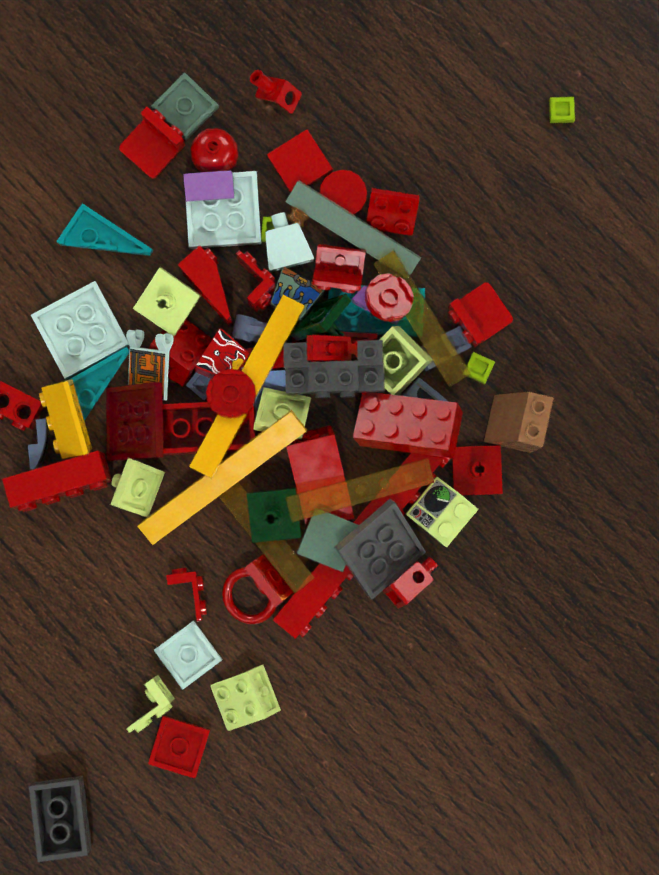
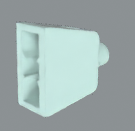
M285 212L272 215L274 229L265 232L269 272L282 270L283 267L290 268L313 262L314 256L298 223L288 225Z

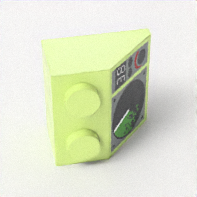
M436 476L407 511L406 515L439 543L448 547L477 512L478 508Z

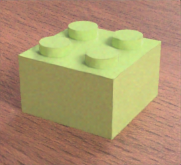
M392 326L380 340L383 341L385 389L391 395H399L433 360L400 326Z

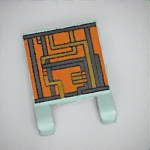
M128 330L126 334L130 346L128 385L160 382L162 383L163 401L167 400L169 351L173 344V335L168 333L157 334L155 341L158 350L140 347L144 340L143 330Z

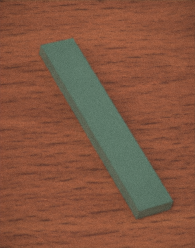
M300 180L297 181L286 200L291 206L361 250H366V253L407 279L421 259L419 255Z

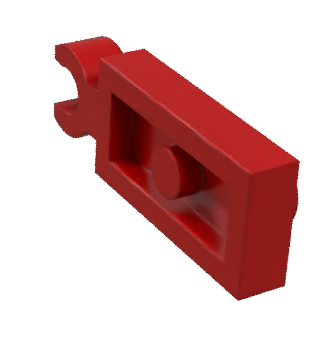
M308 335L307 361H351V358L358 359L357 341L363 340L351 341V337Z

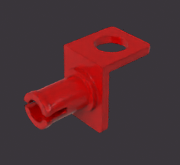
M255 70L250 76V82L258 87L255 94L257 99L275 102L288 113L292 114L302 93L291 83L284 79L266 76L261 70ZM291 91L293 93V100L287 105L285 97Z

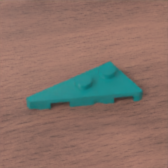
M83 203L56 241L62 246L150 256L153 252V249Z
M128 347L121 349L71 378L74 382L84 421L128 356Z

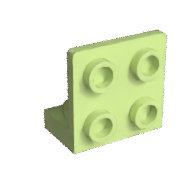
M263 664L211 685L213 695L228 731L266 719L281 711Z
M159 675L144 684L147 687L145 693L153 703L156 701L159 705L132 723L127 728L129 733L134 729L137 733L152 722L151 717L153 715L159 718L173 707L170 703L175 698Z

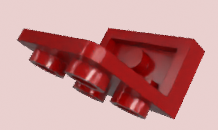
M146 107L140 113L143 120L121 143L119 149L146 175L154 179L184 148L185 143L182 137L184 134L175 125L170 127L165 123L164 120L166 118L157 109L152 111Z
M318 244L312 284L317 285V288L322 290H330L332 287L339 288L345 293L360 291L366 250Z
M239 250L236 253L238 262L260 282L247 297L249 306L255 312L260 308L264 310L271 303V297L275 292V278L265 268L261 271L256 264V259L247 251L243 254Z
M487 282L460 300L457 298L448 306L449 317L454 324L458 323L463 329L461 333L468 344L472 343L474 347H477L513 321L512 315L492 286Z
M187 319L177 334L173 336V344L169 351L168 377L182 387L188 382L197 362L212 341L211 337ZM163 330L160 334H166L168 332ZM155 339L151 342L149 349L158 350Z

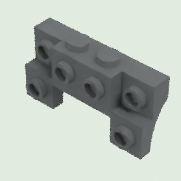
M357 341L358 361L329 362L307 361V342L284 343L286 394H315V398H330L331 393H340V397L347 398L355 397V393L385 392L383 341Z

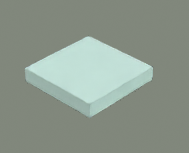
M195 621L189 623L154 649L182 690L223 660Z

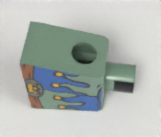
M283 267L271 300V307L276 309L280 299L285 295L305 305V309L298 322H301L323 296L324 290L318 289L317 285H313L308 279Z

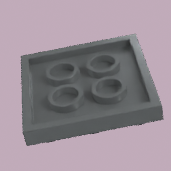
M391 499L385 502L335 546V549L367 597L371 600L426 553L397 504Z

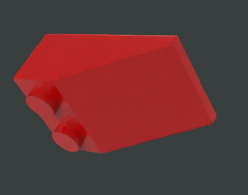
M199 245L178 264V267L184 277L230 327L233 322L217 268L219 263L209 248L204 250Z

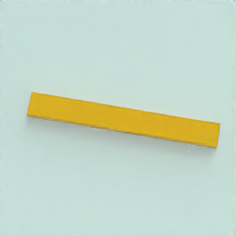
M285 295L280 299L242 369V372L247 374L254 383L256 397L280 355L284 343L287 342L305 309V305ZM247 414L234 419L217 415L189 467L212 479Z
M292 410L222 461L212 479L205 475L139 523L137 527L154 545L305 433L306 427Z

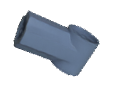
M236 315L231 337L235 341L243 343H257L267 323L257 321V319L249 316Z

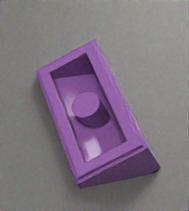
M232 171L183 174L186 202L234 198Z

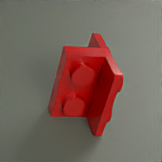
M372 188L366 223L379 231L413 235L420 199L419 195Z

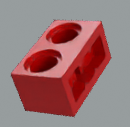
M0 381V398L2 396H8L9 398L8 406L0 408V419L3 420L6 416L13 420L11 425L25 431L26 427L33 430L36 425V419H39L45 408L42 406L41 401ZM29 406L31 415L27 419H22L20 416L21 409Z

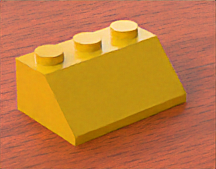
M73 379L42 387V392L39 393L42 406H47L49 416L46 417L49 430H54L56 440H53L56 454H61L62 459L88 454L92 450V445Z

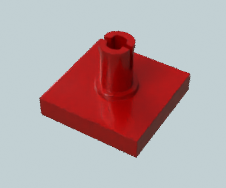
M501 445L456 447L454 459L452 458L453 489L462 496L503 494Z

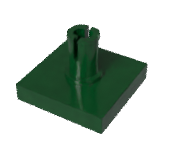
M345 293L315 304L290 335L295 341L305 339L308 335H318L324 333L326 336H344L334 322L349 305L351 299Z
M297 488L247 493L252 543L302 538Z

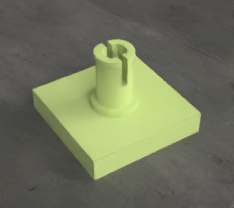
M159 268L133 309L169 334L175 336L202 295L163 268Z
M263 387L253 430L263 432L291 410L305 426L311 397L298 394L288 395L284 391ZM303 434L297 439L302 440Z
M128 458L123 473H117L112 478V486L117 489L111 505L144 517H149L165 472Z

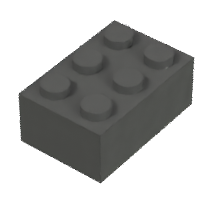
M83 776L32 783L29 786L37 861L43 862L88 856L92 851Z

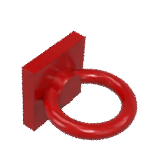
M267 551L246 567L233 571L227 577L223 585L222 597L227 611L236 620L246 624H259L269 619L277 606L293 594L297 588ZM243 577H252L258 590L269 598L266 608L258 614L242 612L233 601V586Z

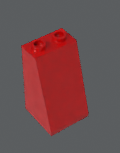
M331 425L306 431L303 433L302 440L295 439L286 446L306 528L315 507L348 521L354 519L336 438Z

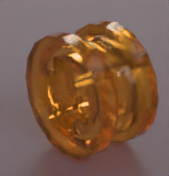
M291 206V213L286 214V218L293 224L298 223L300 228H304V221H308L309 216L300 209Z

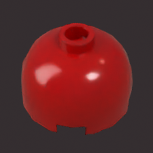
M207 128L194 138L191 146V159L201 173L230 171L237 164L239 157L238 146L234 138L227 131L219 128Z

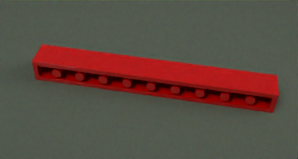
M410 453L353 523L360 525L389 499L397 504L404 516L403 508L408 503L411 505L415 503L421 495L418 490L423 484L428 487L437 476L433 473L439 465L443 468L451 458ZM319 563L275 616L273 621L295 639L298 635L303 638L312 627L308 623L314 616L319 619L328 608L324 605L330 597L334 600L343 590L340 586L346 578L349 581L353 578V574L347 565L344 571L341 572Z

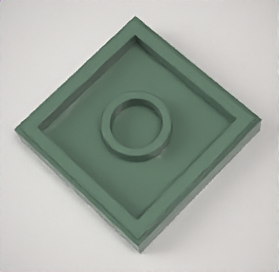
M184 72L151 107L153 110L157 109L166 118L165 121L170 126L175 125L184 134L182 136L183 139L187 140L219 108V105Z
M315 507L297 554L343 572L346 564L335 549V546L359 525Z

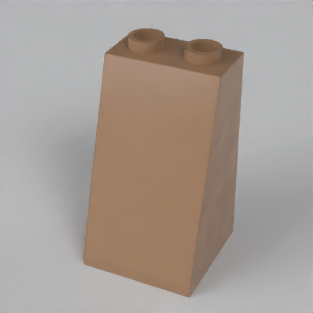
M531 392L494 395L484 442L528 453L542 448L554 398Z

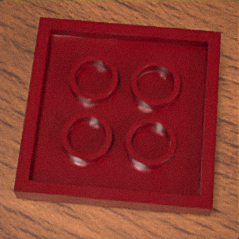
M152 382L106 388L107 461L163 457L162 383Z

